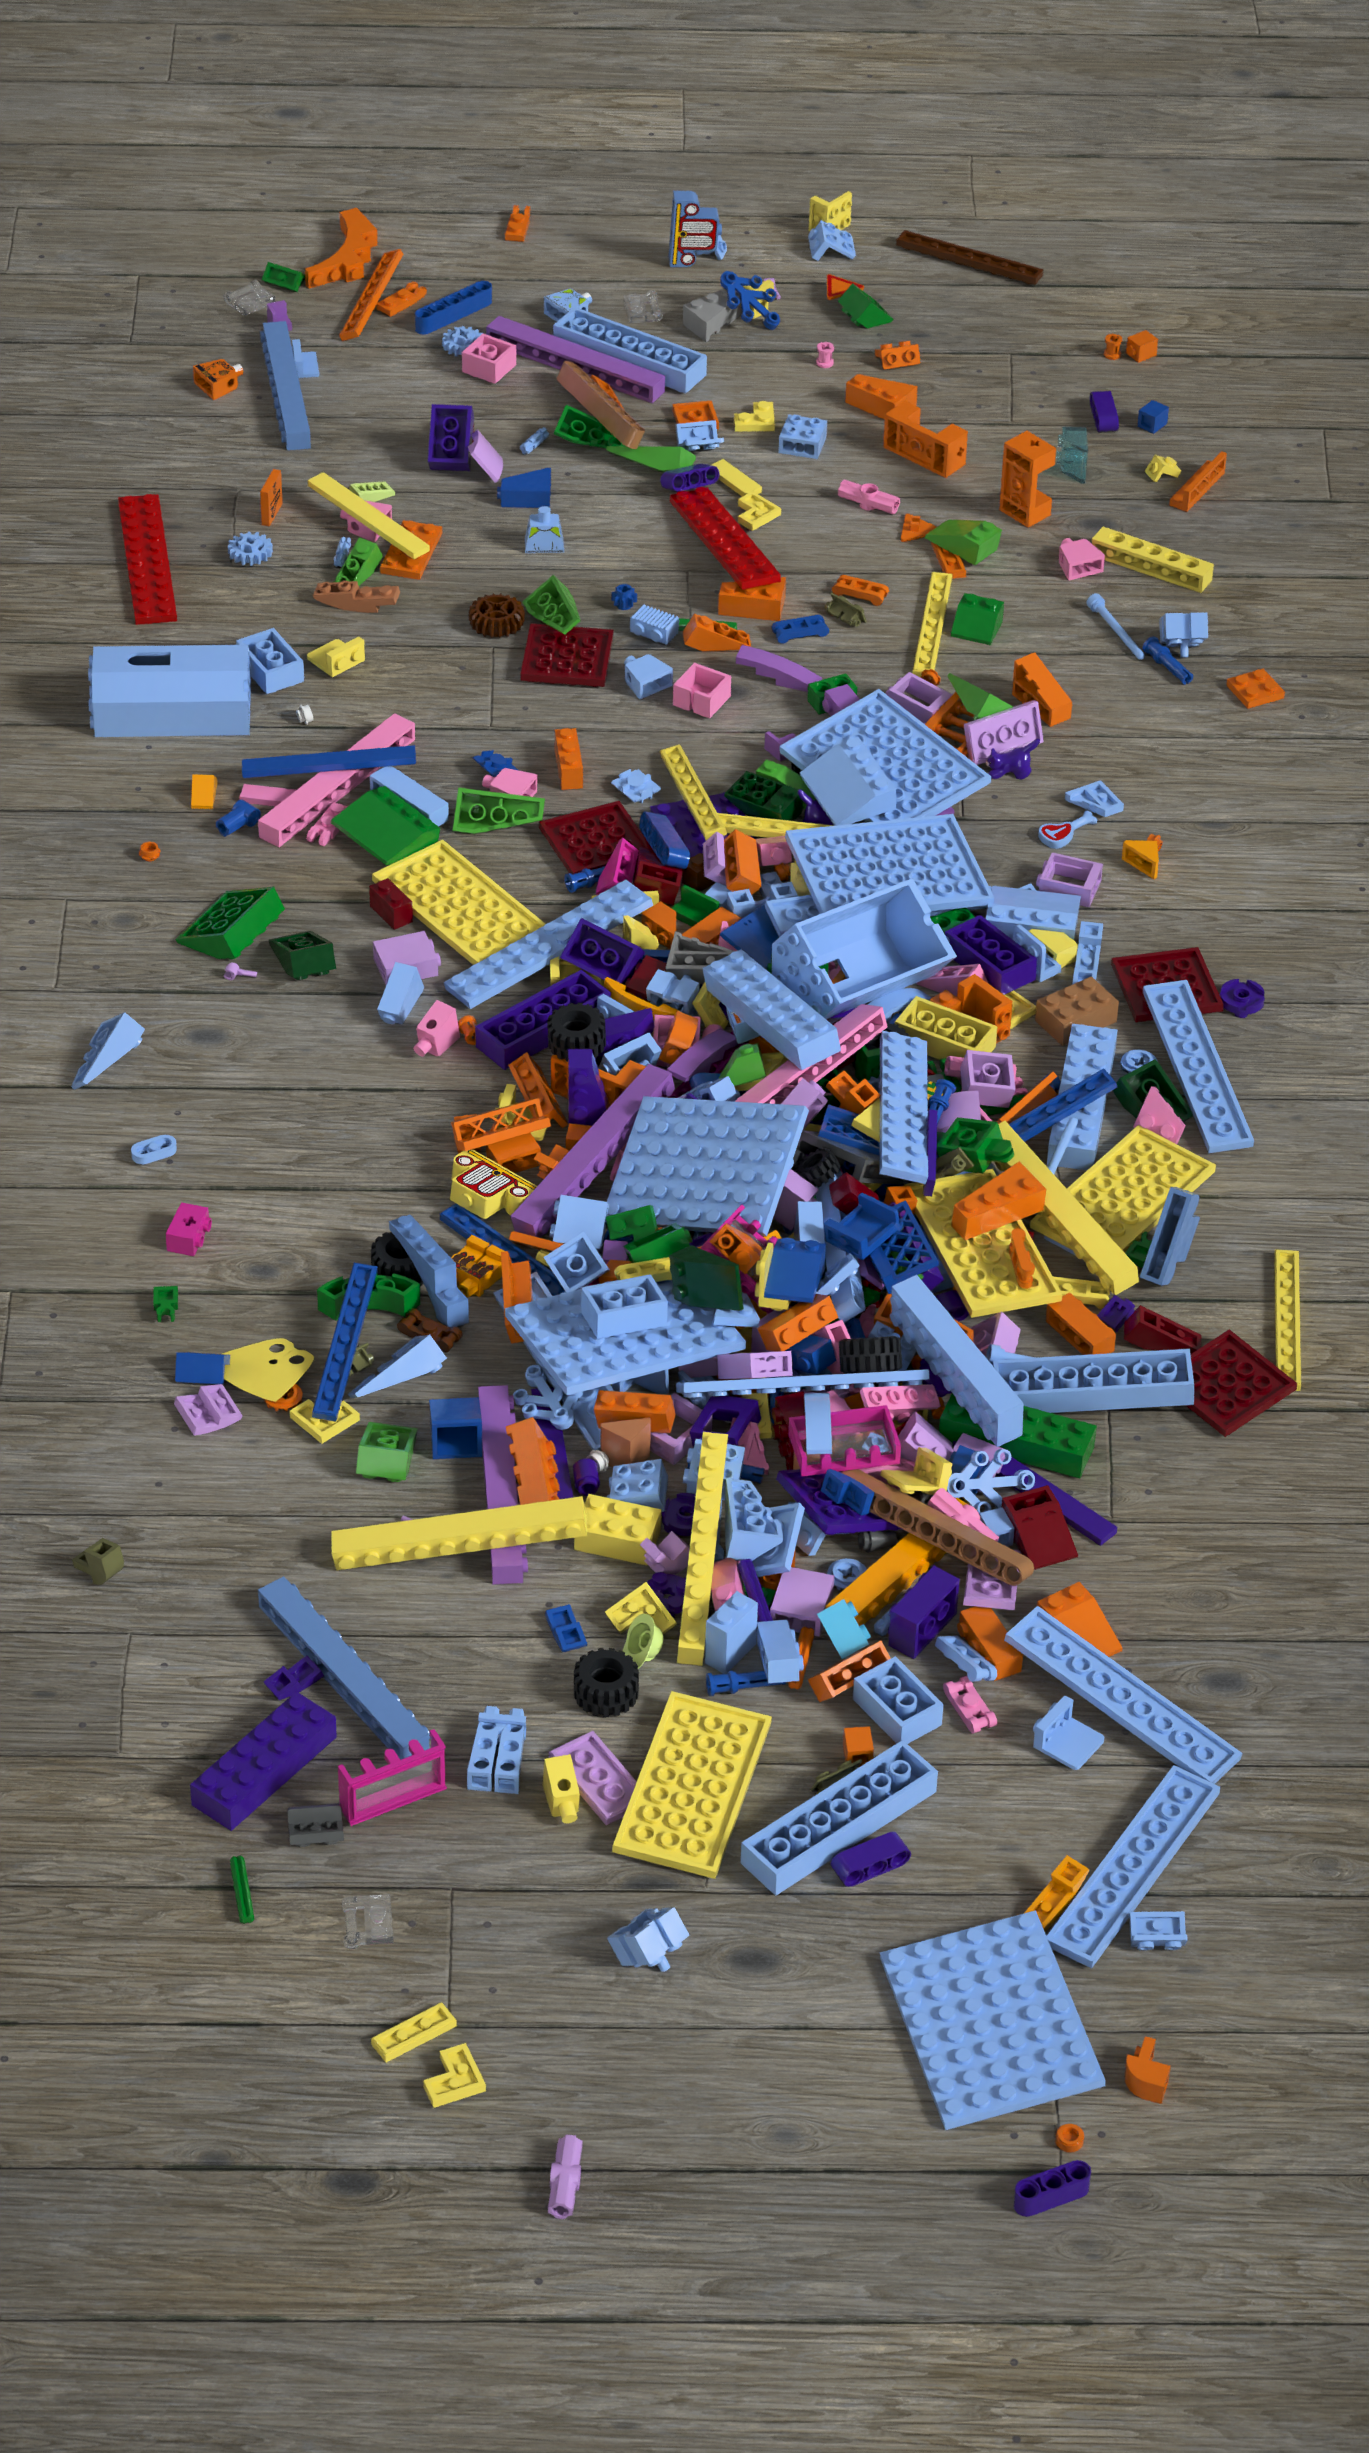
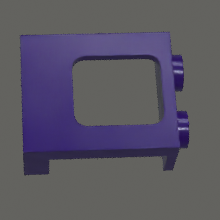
M711 1396L690 1430L692 1446L694 1448L696 1439L702 1440L703 1432L719 1433L703 1430L711 1415L713 1419L732 1422L733 1418H737L729 1432L720 1434H728L727 1444L738 1446V1441L748 1424L754 1422L758 1425L761 1421L758 1400L732 1396Z

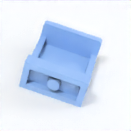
M647 1033L605 1053L598 1069L616 1076L629 1060L640 1063L646 1059L651 1065L655 1066L662 1050L650 1033Z

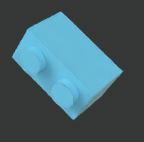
M843 1599L817 1614L841 1659L869 1645L867 1639L871 1638L864 1624L858 1625L854 1617L859 1614L851 1601L846 1603Z

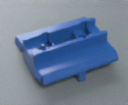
M494 750L482 751L481 756L473 757L493 777H496L504 768L518 770L511 764L512 758H504L498 753L493 754Z

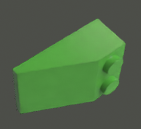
M948 519L926 534L925 539L958 555L967 562L977 565L998 549L1002 529L987 521Z
M369 1422L359 1444L356 1474H362L363 1477L369 1479L384 1477L391 1482L406 1480L418 1428Z

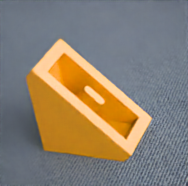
M192 774L191 808L213 809L217 788V778L214 775Z
M1124 841L1122 860L1152 879H1156L1159 863L1157 841Z

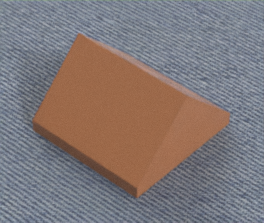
M650 1418L601 1423L600 1451L608 1456V1466L613 1468V1466L644 1462L650 1457Z

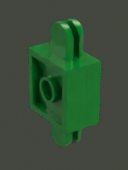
M957 1117L946 1133L937 1132L936 1155L940 1157L960 1147L974 1165L965 1170V1172L983 1174L992 1161L1007 1163L1014 1157L1011 1141L1003 1140L998 1122Z

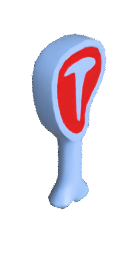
M1085 811L1082 817L1072 822L1044 824L1039 828L1038 837L1042 843L1050 848H1062L1072 840L1074 830L1085 824L1095 825L1097 818L1092 816L1090 811Z

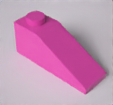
M624 838L619 840L598 880L596 895L605 892L624 880L632 883L639 850Z

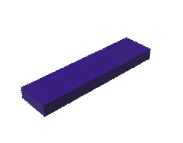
M929 1109L926 1117L928 1179L926 1184H923L924 1196L932 1197L936 1182L937 1110Z

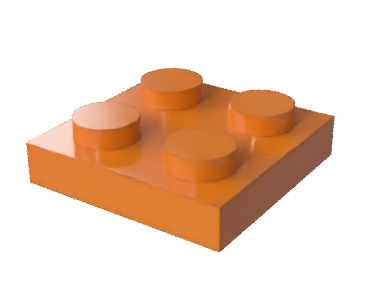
M1264 668L1227 679L1226 686L1247 709L1284 699L1285 691Z

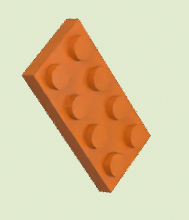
M403 520L401 526L427 543L430 551L413 559L391 544L380 566V574L420 580L442 535V526Z

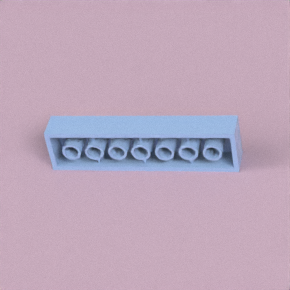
M576 307L571 309L553 325L554 336L665 375V386L686 394L707 375V355Z
M742 949L734 951L730 955L702 968L707 991L733 1011L800 1070H804L841 1051L837 1028Z
M1072 1024L1059 1094L1103 1068L1111 1076L1116 1051L1117 1029ZM1107 1094L1052 1126L1047 1165L1071 1117H1075L1078 1123L1058 1167L1088 1170L1095 1164Z
M918 1275L893 1285L892 1297L890 1298L892 1305L890 1319L893 1325L899 1327L906 1341L914 1345L920 1358L928 1362L933 1374L941 1378L944 1387L955 1395L958 1404L968 1411L971 1420L975 1424L978 1423L985 1437L991 1440L996 1447H999L1022 1436L1024 1403Z
M1190 1349L993 1361V1367L1021 1399L1024 1406L1049 1413L1194 1405V1379Z
M902 1740L741 1842V1864L776 1896L832 1860L838 1853L854 1846L936 1793L938 1771Z

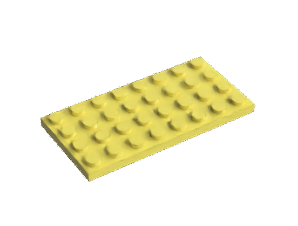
M443 839L372 874V881L374 883L389 878L412 901L413 915L472 965L479 963L545 925L542 920Z
M1138 1125L1072 1183L1067 1190L1121 1250L1126 1253L1133 1241L1141 1240L1142 1233L1145 1231L1149 1232L1158 1224L1170 1187H1179L1193 1192L1215 1172L1216 1164ZM1037 1214L1031 1220L1030 1228L1073 1250L1069 1244L1066 1245L1062 1241L1056 1229L1050 1228L1043 1214Z
M988 1169L983 1174L971 1172L938 1178L935 1182L932 1197L924 1196L922 1183L904 1184V1186L910 1185L918 1201L915 1214L971 1318L995 1314L1001 1311L1006 1312L1060 1302L1063 1295L1021 1219L964 1240L951 1227L954 1205L995 1178L996 1174L993 1169ZM1016 1228L1025 1231L1024 1246L1026 1251L1030 1252L1031 1262L1035 1265L1034 1274L1031 1275L1033 1277V1284L1027 1289L1021 1288L1018 1285L1009 1254L1011 1232Z
M671 1691L613 1843L612 1852L716 1879L771 1726L772 1716Z

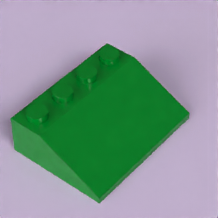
M385 786L367 791L331 819L332 825L386 866L438 842L440 827Z
M274 886L226 891L175 940L178 944L214 958H229V960H233L239 957L241 951L245 947L250 946L258 935L264 933L266 927L276 921L285 908Z

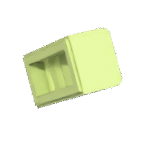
M386 482L355 483L349 485L350 491L365 501L376 502L395 495V491Z

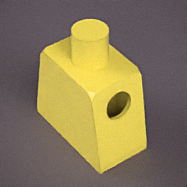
M571 1754L544 1759L543 1789L551 1815L553 1817L561 1816L563 1823H572L577 1820L576 1813L579 1810L580 1793Z

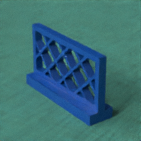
M828 1104L818 1136L880 1156V1142L851 1126L853 1119L859 1114Z
M906 1200L892 1206L898 1210V1213L904 1210L906 1212L903 1218L899 1219L900 1229L890 1236L892 1238L888 1244L882 1243L868 1255L888 1294L892 1293L893 1285L940 1265ZM905 1226L914 1227L910 1234L902 1233ZM897 1239L906 1240L903 1246L895 1245ZM913 1241L922 1242L918 1249L910 1247ZM891 1251L900 1252L896 1259L888 1258ZM906 1253L914 1255L912 1261L903 1260ZM921 1256L931 1258L924 1263L918 1262ZM899 1266L908 1267L906 1271L896 1275L895 1272Z

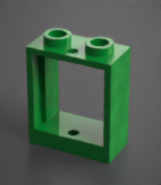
M675 1222L623 1247L629 1261L637 1263L668 1258L669 1255L689 1247L693 1241L689 1231L684 1226L681 1227Z

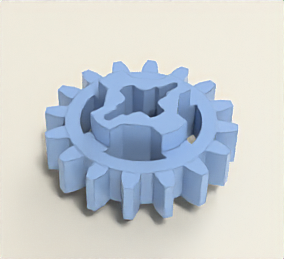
M464 326L454 327V330L448 329V333L443 334L442 346L444 351H448L449 355L454 353L455 357L462 355V352L483 333H479L478 329L472 330V327L465 329Z
M251 532L246 534L240 533V537L233 536V540H229L228 554L230 559H234L235 563L241 561L242 565L249 563L250 566L256 563L260 565L261 560L266 562L268 561L267 557H272L273 546L271 539H266L265 534L259 536V532H256L254 535Z

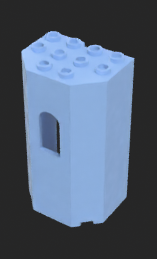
M248 645L93 647V655H89L88 681L91 684L89 686L90 698H92L89 699V712L91 711V715H93L90 716V729H94L95 737L250 735L251 673Z
M912 878L794 924L772 944V975L822 1017L828 1019L858 1007L860 1004L868 1003L932 977L957 956L939 924H934L931 921V910ZM836 960L847 979L833 984L825 969H820L819 967Z

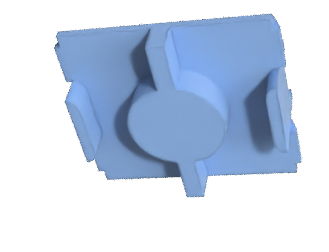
M631 769L619 774V778L611 782V784L635 803L638 801L643 803V800L647 798L652 799V795L661 789L651 780L650 774L645 775L639 769L632 772Z

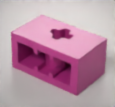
M181 1202L166 1232L167 1251L195 1256L198 1247L201 1248L203 1245L205 1233L211 1229L212 1219L209 1218L208 1207Z

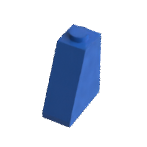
M551 468L502 478L501 487H497V499H501V507L540 508L547 506L550 508Z

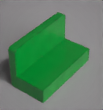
M271 262L267 263L262 277V281L295 292H298L301 281H305V275L302 272Z
M683 885L681 887V900L672 909L676 911L677 920L693 927L719 909L720 903L718 900L687 885Z
M864 1045L856 1051L855 1076L859 1082L864 1079L870 1081L871 1077H879L880 1048L868 1051Z

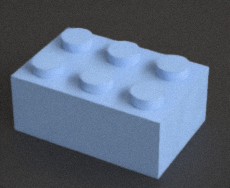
M274 628L236 640V645L249 646L251 677L266 694L304 682L303 660Z
M651 1274L581 1287V1313L597 1339L625 1333L629 1334L645 1329H655L667 1325L668 1301Z
M896 1656L854 1678L853 1700L896 1744L902 1740L908 1744L942 1725L943 1703Z

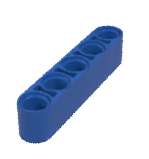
M488 281L476 282L416 310L415 331L423 335L429 334L491 305L492 284Z
M644 811L640 817L639 828L664 866L686 869L690 860V852L666 815Z

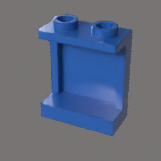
M860 1193L858 1195L859 1205L839 1223L829 1218L824 1223V1232L827 1243L864 1260L900 1229L898 1210L876 1200L874 1197Z

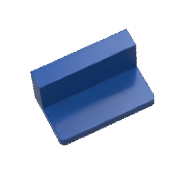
M176 1352L175 1381L223 1384L225 1365L230 1364V1355Z

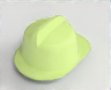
M641 1614L632 1621L623 1648L625 1656L630 1655L633 1658V1662L637 1663L638 1668L645 1661L654 1659L663 1645V1633L655 1625L650 1615Z

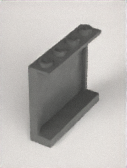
M802 1130L797 1150L810 1155L809 1153L812 1151L816 1152V1149L830 1148L834 1156L856 1165L853 1177L861 1183L904 1185L913 1182L879 1174V1155L818 1136V1131Z

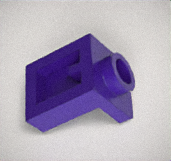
M1114 1295L1097 1316L1104 1324L1117 1333L1124 1325V1322L1135 1311V1305L1127 1298L1122 1300Z

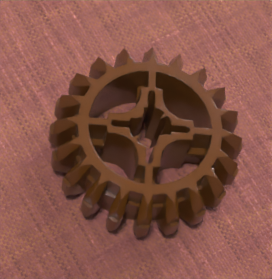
M493 593L492 595L485 594L484 597H478L477 600L473 601L468 616L472 630H476L477 634L483 633L484 637L491 636L493 638L495 636L501 638V636L509 637V634H516V631L521 630L525 611L521 602L517 601L515 597L510 598V595L504 596L502 593L495 595Z

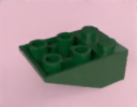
M748 771L724 793V797L750 817L794 821L803 810V800L798 795V789Z

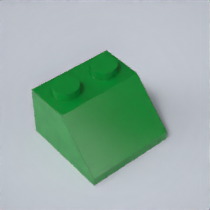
M853 283L838 300L843 306L841 310L849 317L852 316L850 320L857 326L863 325L869 329L891 323L894 320L874 298Z
M964 593L957 607L951 637L991 645L1003 622L1004 602Z

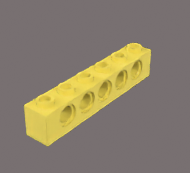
M1102 527L1092 538V544L1105 555V561L1202 593L1212 581L1213 563L1106 527Z

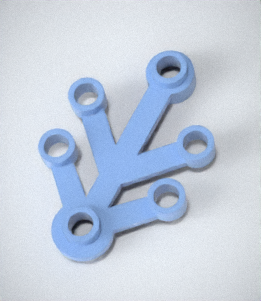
M539 1365L529 1366L525 1373L527 1383L531 1387H537L543 1397L528 1395L525 1389H518L513 1393L515 1403L517 1405H524L522 1407L524 1418L533 1417L534 1419L550 1420L555 1428L559 1430L568 1429L574 1422L575 1415L572 1409L577 1399L583 1395V1392L568 1395L563 1406H561L559 1402L564 1394L561 1387L557 1384L552 1392L546 1383L544 1369ZM536 1406L550 1407L552 1411L537 1410Z
M998 1449L994 1453V1458L977 1479H969L978 1466L986 1465L989 1460L986 1452L975 1451L961 1473L951 1474L947 1492L954 1498L962 1497L969 1505L977 1509L978 1513H981L980 1506L982 1504L985 1506L984 1512L991 1510V1506L986 1501H980L969 1489H979L996 1506V1509L1001 1508L1002 1497L993 1488L1015 1486L1020 1490L1031 1489L1035 1483V1476L1029 1470H1018L1014 1476L992 1477L1002 1464L1010 1462L1011 1453L1006 1449ZM1002 1452L1005 1454V1459L1003 1461H1001L1000 1454ZM979 1454L982 1455V1461L980 1463L977 1460ZM1025 1476H1028L1027 1484L1024 1483ZM958 1481H960L961 1483L959 1490H957L956 1483Z

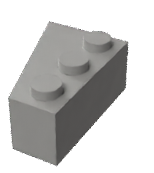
M723 288L684 304L683 325L707 342L713 333L717 334L720 332V328L723 325H729L741 315V299L736 309L729 308L727 306V290ZM735 291V296L740 299V295Z
M675 931L665 969L667 972L673 973L679 980L684 975H689L692 980L699 982V984H704L705 978L702 968L730 955L734 951L712 943L700 942L699 939L694 937L691 939L682 936L681 933Z

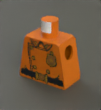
M224 359L193 366L194 383L213 400L237 389V377L243 375V368L240 364L230 366Z

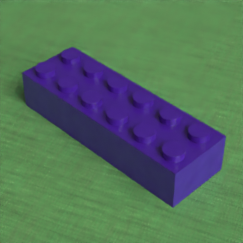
M581 969L475 1026L476 1048L503 1070L509 1068L508 1065L526 1052L532 1056L549 1047L547 1022L549 1015H552L555 1009L559 1010L560 1006H567L569 1003L592 1005V1008H597V998L602 994L611 998V992Z
M295 1692L190 1784L191 1805L232 1831L337 1738L336 1716L300 1693Z

